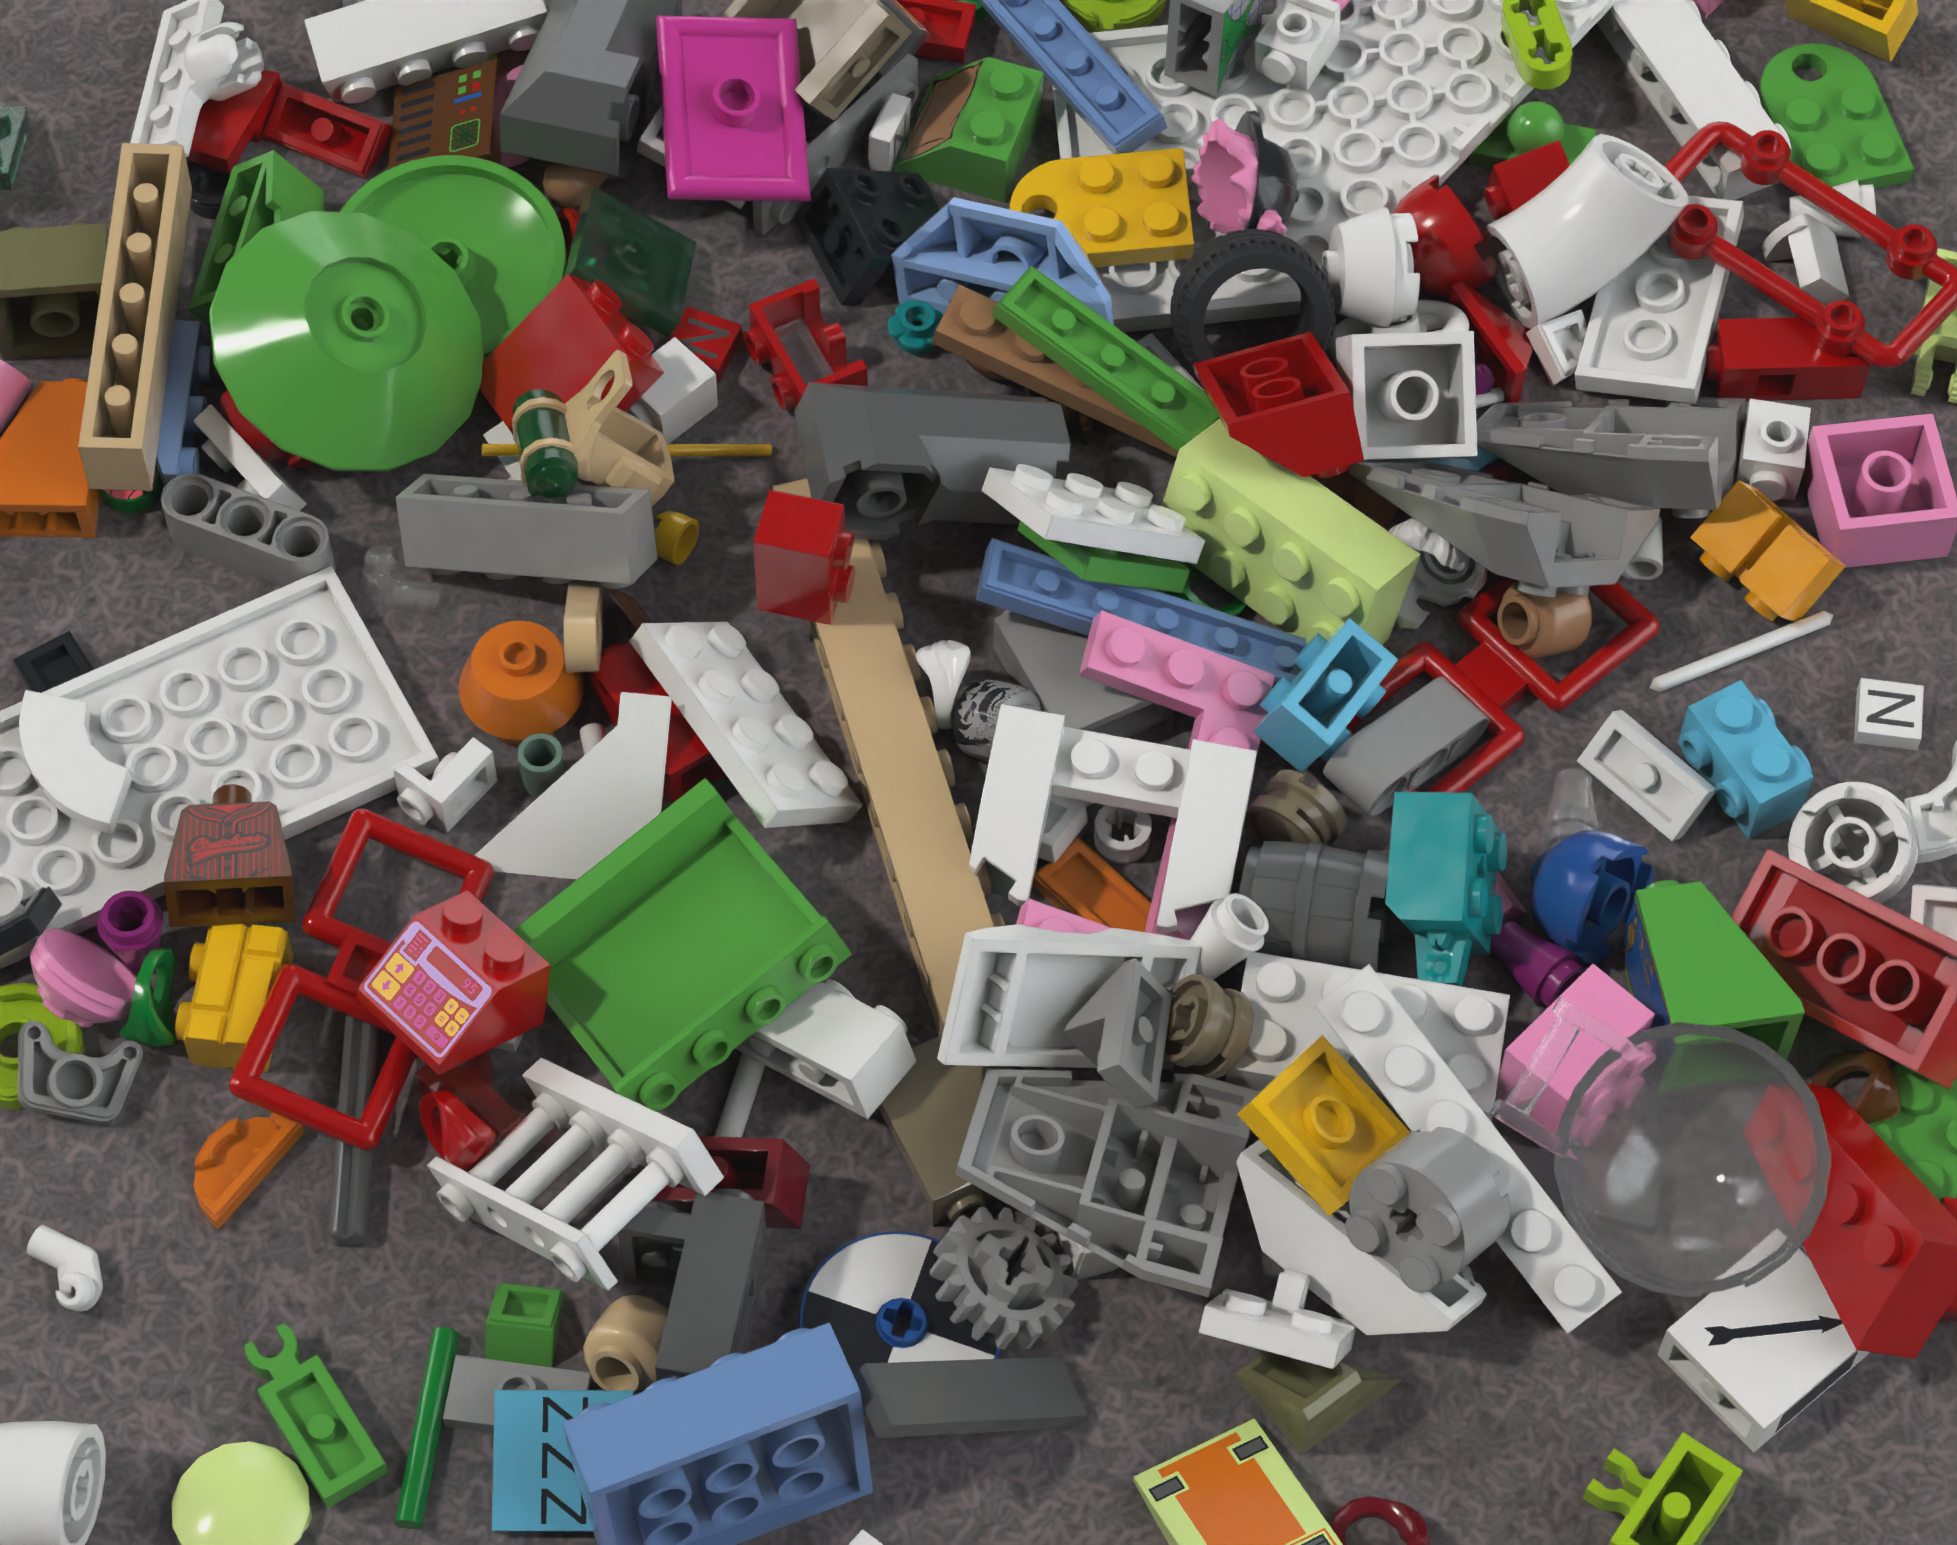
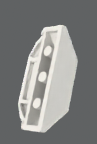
M1260 1139L1239 1155L1236 1164L1262 1251L1283 1269L1311 1275L1309 1289L1335 1309L1342 1319L1350 1321L1364 1334L1382 1335L1448 1331L1477 1308L1487 1294L1481 1284L1474 1281L1469 1265L1464 1267L1449 1281L1434 1286L1430 1291L1420 1293L1411 1290L1402 1281L1399 1271L1376 1252L1360 1251L1350 1242L1345 1230L1346 1220L1351 1216L1349 1200L1328 1216Z

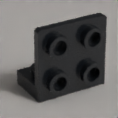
M827 168L810 192L811 201L803 202L794 218L841 306H856L862 304L886 268L893 266L891 255L940 209L930 192L929 186L918 173Z

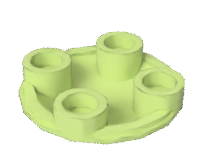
M252 1441L223 1444L200 1456L181 1476L171 1502L172 1527L181 1545H295L301 1539L303 1532L309 1527L312 1519L309 1487L298 1465L277 1448Z

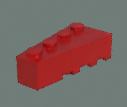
M1777 1078L1745 1133L1856 1350L1915 1359L1957 1293V1220L1835 1089Z

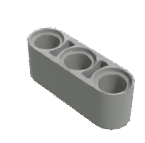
M193 473L182 474L171 479L162 491V508L170 537L175 545L185 551L282 587L332 566L334 571L336 570L328 529L321 520L312 515L209 477ZM201 511L196 515L186 516L191 512ZM247 532H257L250 536H241ZM312 552V554L305 557H296L301 553Z
M1438 677L1346 740L1330 757L1324 767L1323 774L1369 818H1372L1393 805L1394 792H1410L1458 759L1478 741L1490 720L1447 679Z

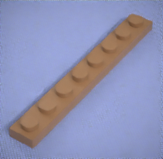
M960 284L958 285L935 331L932 344L1177 457L1178 451L994 318L992 314L998 303L997 301ZM1349 467L1345 472L1333 477L1317 478L1311 475L1316 481L1388 531L1398 507L1349 474Z

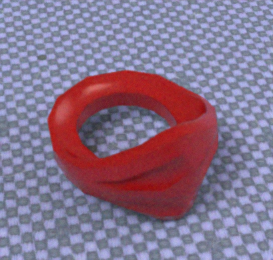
M449 1091L432 1092L422 1097L419 1104L421 1124L430 1144L443 1160L469 1172L491 1150L495 1143V1131Z

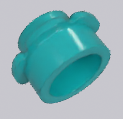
M917 300L905 301L898 305L895 309L896 314L892 315L888 320L889 335L895 340L897 346L903 351L915 355L926 354L934 350L937 346L931 342L944 313L933 308L928 303ZM916 321L923 323V325L915 326L912 324Z

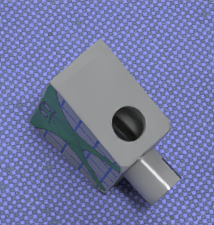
M1170 0L1164 75L1216 97L1260 31L1264 0Z

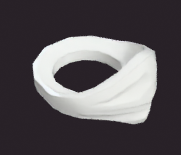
M953 640L935 642L932 645L920 648L916 653V660L928 675L932 685L936 719L940 729H952L951 710L971 658L969 647Z

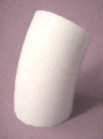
M1599 134L1590 141L1576 160L1548 187L1516 210L1485 227L1483 230V241L1487 257L1493 255L1499 272L1494 279L1518 320L1525 327L1532 329L1536 325L1553 320L1593 296L1641 257L1686 207L1688 195L1680 182L1649 154L1614 136Z
M30 1421L0 1424V1545L86 1544L96 1521L105 1480L106 1450L103 1434L97 1424L65 1421Z

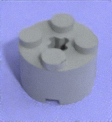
M1437 1127L1432 1132H1420V1129L1406 1135L1362 1170L1355 1178L1349 1196L1351 1216L1346 1220L1345 1230L1350 1242L1358 1250L1376 1252L1399 1271L1402 1281L1408 1288L1415 1292L1424 1293L1430 1291L1434 1286L1449 1281L1497 1241L1507 1228L1511 1206L1508 1193L1501 1198L1493 1179L1500 1173L1497 1166L1479 1144L1463 1133L1451 1128Z

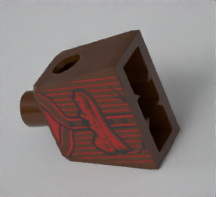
M228 784L219 787L214 792L212 804L189 805L182 809L164 874L170 927L296 921L292 869L276 805L269 801L252 802V795L248 789L240 785Z

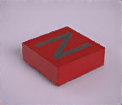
M687 306L669 341L676 337L716 373V382L719 383L743 338V329L741 324Z

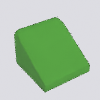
M498 1283L486 1321L485 1359L552 1367L565 1291Z

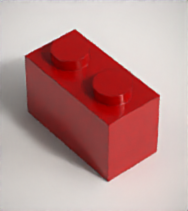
M769 489L753 541L757 610L831 625L837 602L848 603L855 576V567L849 565L854 543V532L845 530L843 504Z

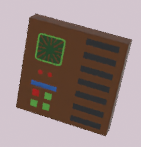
M496 58L395 88L388 170L412 160L442 155L476 157L500 164V113L505 105L507 69Z

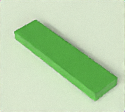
M1032 265L996 304L992 314L994 318L1179 452L1180 448L1220 419L1205 391Z

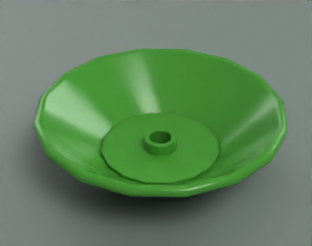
M308 211L262 228L225 265L209 310L214 365L239 413L281 450L333 471L388 472L436 453L470 417L481 384L482 363L485 360L480 317L455 270L415 234L364 213ZM358 317L363 319L369 329L360 330L356 328L351 318Z

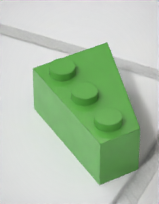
M274 150L232 168L188 307V311L209 327V310L226 263L262 228L308 211H324V190Z

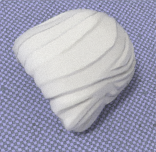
M1412 517L1403 523L1393 526L1388 531L1421 554L1396 619L1401 629H1418L1430 614L1419 607L1417 599L1427 600L1445 607L1459 603L1464 597L1474 599L1477 592L1487 582V568Z

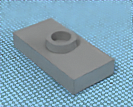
M456 1355L443 1415L444 1426L446 1428L494 1434V1390H591V1373Z

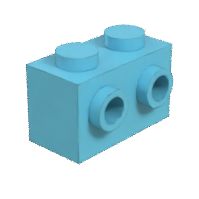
M1350 618L1327 640L1317 633L1294 660V663L1302 669L1295 679L1291 682L1283 676L1259 704L1268 713L1257 725L1253 733L1301 773L1318 757L1328 762L1334 752L1353 735L1345 728L1352 718L1357 715L1362 720L1383 697L1386 690L1379 684L1397 662L1398 658Z
M1739 680L1688 706L1678 744L1689 764L1697 769L1704 779L1718 789L1715 795L1726 814L1734 819L1748 840L1798 814L1805 803L1814 777L1811 766L1802 750L1795 745L1790 746L1778 730L1773 713L1763 699L1759 697L1754 698L1742 680Z

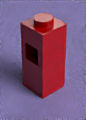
M1800 317L1718 319L1712 343L1709 344L1707 349V361L1703 378L1704 380H1713L1716 398L1745 399V401H1749L1750 398L1764 401L1861 398L1871 364L1855 353L1846 356H1833L1825 353L1815 343V327Z
M630 642L615 644L605 649L601 653L599 672H589L592 697L615 727L618 725L620 694L622 692L669 696ZM671 701L663 793L670 803L673 804L704 778L709 783H712L726 774L674 702Z

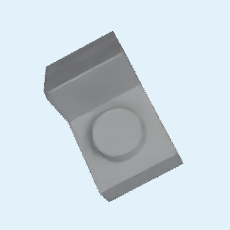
M1136 958L1124 961L1064 1029L1065 1036L1094 1065L1098 1066L1097 1072L1104 1081L1112 1086L1134 1108L1157 1102L1172 995Z

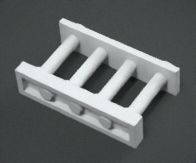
M540 1058L522 1075L537 1097L532 1102L534 1110L469 1172L437 1156L427 1164V1167L442 1187L436 1193L439 1201L455 1218L465 1222L470 1217L551 1260L570 1280L578 1282L583 1277L609 1291L618 1281L599 1254V1251L666 1185L675 1187L679 1183L706 1196L724 1176L694 1129ZM563 1127L569 1129L505 1191L493 1186L552 1129L560 1131ZM600 1146L606 1148L542 1211L530 1205L589 1147L595 1150ZM640 1164L645 1167L581 1230L568 1225L627 1166L636 1168Z

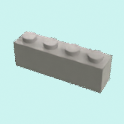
M423 474L395 497L405 567L430 568L431 573L436 575H452L462 571L486 573L488 578L495 580L510 579L521 575L542 577V580L549 584H564L574 580L597 581L601 587L617 589L635 583L658 560L650 490L576 484L575 488L563 497L547 498L541 495L532 496L528 492V488L520 480Z

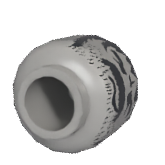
M983 678L973 682L960 695L954 708L952 727L953 736L958 747L971 758L989 762L1001 704L1043 711L1039 697L1027 687L1001 680Z

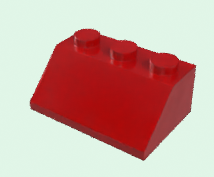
M1311 331L1193 363L1196 377L1231 438L1302 477L1311 475L1317 478L1333 477L1345 472L1349 467L1348 465L1364 461L1350 391Z

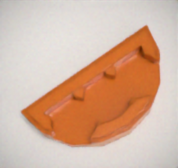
M271 1113L270 1117H253L240 1122L238 1118L229 1120L208 1136L195 1157L194 1167L196 1171L193 1186L201 1212L217 1230L305 1133L303 1125Z

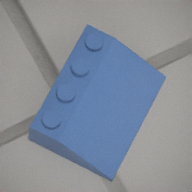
M830 1322L813 1329L800 1328L792 1330L780 1337L776 1343L746 1354H728L716 1360L709 1368L679 1379H661L648 1386L642 1393L612 1404H594L581 1411L577 1417L562 1422L570 1458L597 1545H737L873 1493L861 1392Z

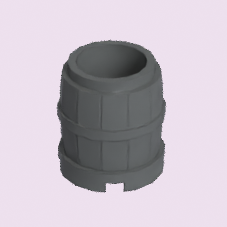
M1265 841L1262 847H1250L1243 869L1239 894L1254 901L1262 909L1269 923V929L1264 935V944L1256 952L1359 970L1370 964L1375 972L1382 973L1390 935H1386L1389 915H1393L1392 910L1385 904L1389 853L1370 849L1367 855L1349 850L1326 847L1325 843L1313 841L1309 844Z

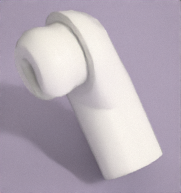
M45 1225L39 1226L29 1240L27 1254L57 1269L59 1290H56L55 1293L58 1302L64 1308L78 1312L89 1310L97 1303L103 1291L100 1264L96 1251Z

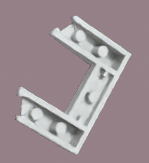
M1001 704L970 855L969 871L976 875L982 868L985 860H987L1016 881L1008 893V899L1017 906H1022L1030 898L1051 795L1177 818L1156 932L1166 934L1177 931L1178 923L1175 911L1211 903L1217 899H1226L1230 895L1257 751L1195 739L1192 741L1191 750L1065 727V715Z

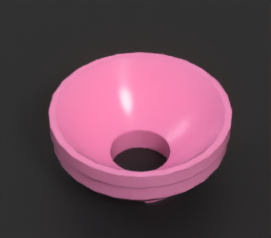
M51 928L44 930L39 935L35 946L31 950L30 961L35 981L39 985L36 991L42 997V1004L61 1019L70 1020L85 1028L91 1027L94 1023L122 1020L130 1015L133 989L137 976L122 961L91 940L66 930Z

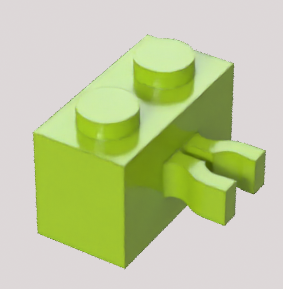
M1682 1432L1651 1479L1643 1477L1635 1463L1614 1448L1607 1457L1603 1469L1618 1476L1622 1481L1623 1489H1608L1593 1478L1586 1488L1583 1499L1600 1510L1618 1512L1625 1517L1608 1545H1701L1729 1503L1743 1470Z

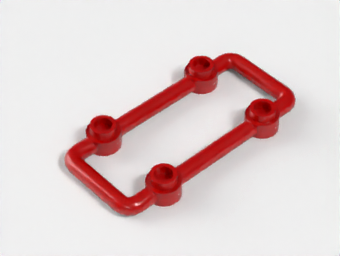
M1717 121L1708 123L1664 165L1681 183L1717 145H1723L1741 157V171L1751 182L1759 185L1782 183L1886 250L1887 266L1896 276L1907 280H1917L1926 276L1942 287L1890 344H1884L1865 331L1866 320L1863 313L1854 303L1846 300H1837L1827 306L1717 235L1718 222L1707 207L1699 204L1687 205L1667 229L1669 231L1668 244L1671 250L1676 255L1690 260L1701 259L1707 256L1815 327V343L1827 354L1846 356L1855 353L1868 363L1879 368L1890 369L1898 367L1905 363L1957 308V268L1937 255L1938 244L1929 229L1918 224L1906 225L1899 230L1790 161L1791 149L1784 137L1776 131L1763 130L1751 136L1729 122Z

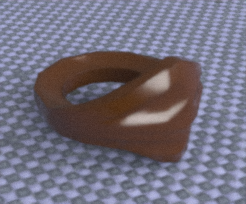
M1876 1051L1842 1053L1829 1059L1813 1075L1812 1085L1831 1088L1836 1080L1846 1073L1865 1071L1871 1074L1860 1095L1851 1106L1867 1124L1892 1119L1901 1111L1902 1104L1895 1071L1888 1059Z

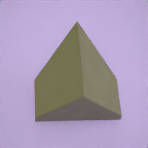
M1268 1351L1263 1352L1235 1373L1242 1386L1301 1455L1404 1380L1344 1361H1340L1334 1369Z

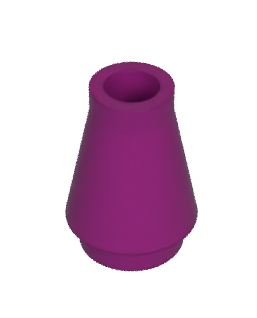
M123 891L107 900L98 915V933L102 940L131 971L139 972L149 952L159 948L163 913L154 899L137 891Z
M1514 921L1503 925L1500 933L1494 935L1491 940L1490 952L1500 959L1538 1007L1546 1005L1549 1007L1586 971L1580 965V959L1576 953L1523 929Z

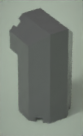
M554 0L500 113L501 151L551 164L626 179L638 153L636 152L638 143L643 132L635 131L639 114L646 116L650 97L660 77L656 16H682V0Z
M809 382L794 412L811 498L843 504L845 530L854 532V539H890L901 534L899 523L915 517L916 526L931 520L1019 525L1020 520L981 491L989 467L1015 472L1018 464H1024L1039 468L1055 478L1057 461L1069 462L1071 444L1061 404L1047 402V399L1042 397Z

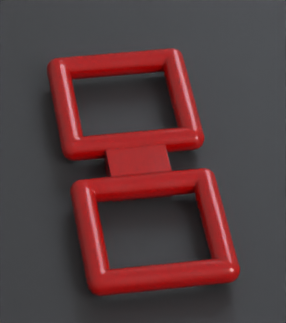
M1501 576L1458 612L1457 619L1459 625L1480 645L1454 665L1433 644L1429 642L1416 644L1397 660L1379 685L1386 692L1364 718L1423 671L1433 680L1438 677L1447 679L1489 718L1490 721L1486 730L1493 736L1425 792L1464 793L1523 744L1525 733L1504 712L1507 708L1531 691L1550 710L1554 712L1565 710L1657 635L1660 629L1657 617L1618 582L1612 585L1590 586L1589 590L1628 626L1560 682H1557L1531 657L1526 655L1516 645L1507 642L1500 633L1499 627L1489 619L1499 610L1506 590L1512 583L1519 581ZM1355 715L1345 728L1354 735L1356 732L1352 728L1362 720Z
M358 809L351 814L302 921V928L308 936L340 949L327 978L295 964H287L280 969L232 1073L228 1086L231 1094L241 1100L361 1150L369 1151L379 1144L417 1056L397 1036L360 1120L260 1077L298 995L395 1035L356 999L357 988L393 943L333 918L368 839L463 878L464 881L458 894L468 890L481 903H483L493 880L494 868L487 860L367 809Z

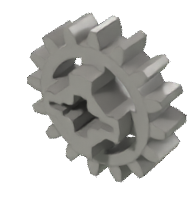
M985 1207L978 1208L971 1219L961 1215L935 1247L933 1253L939 1259L930 1269V1276L945 1281L935 1294L937 1301H953L957 1308L951 1315L950 1320L954 1324L965 1319L974 1324L972 1328L973 1339L978 1341L986 1332L994 1334L997 1348L1004 1350L1015 1337L1023 1350L1030 1349L1038 1338L1047 1341L1063 1323V1320L1074 1308L1075 1303L1069 1296L1077 1288L1078 1280L1063 1275L1072 1259L1070 1255L1054 1254L1051 1247L1057 1240L1055 1234L1051 1233L1042 1238L1034 1233L1036 1220L1030 1216L1022 1225L1014 1223L1010 1208L1004 1207L994 1220Z

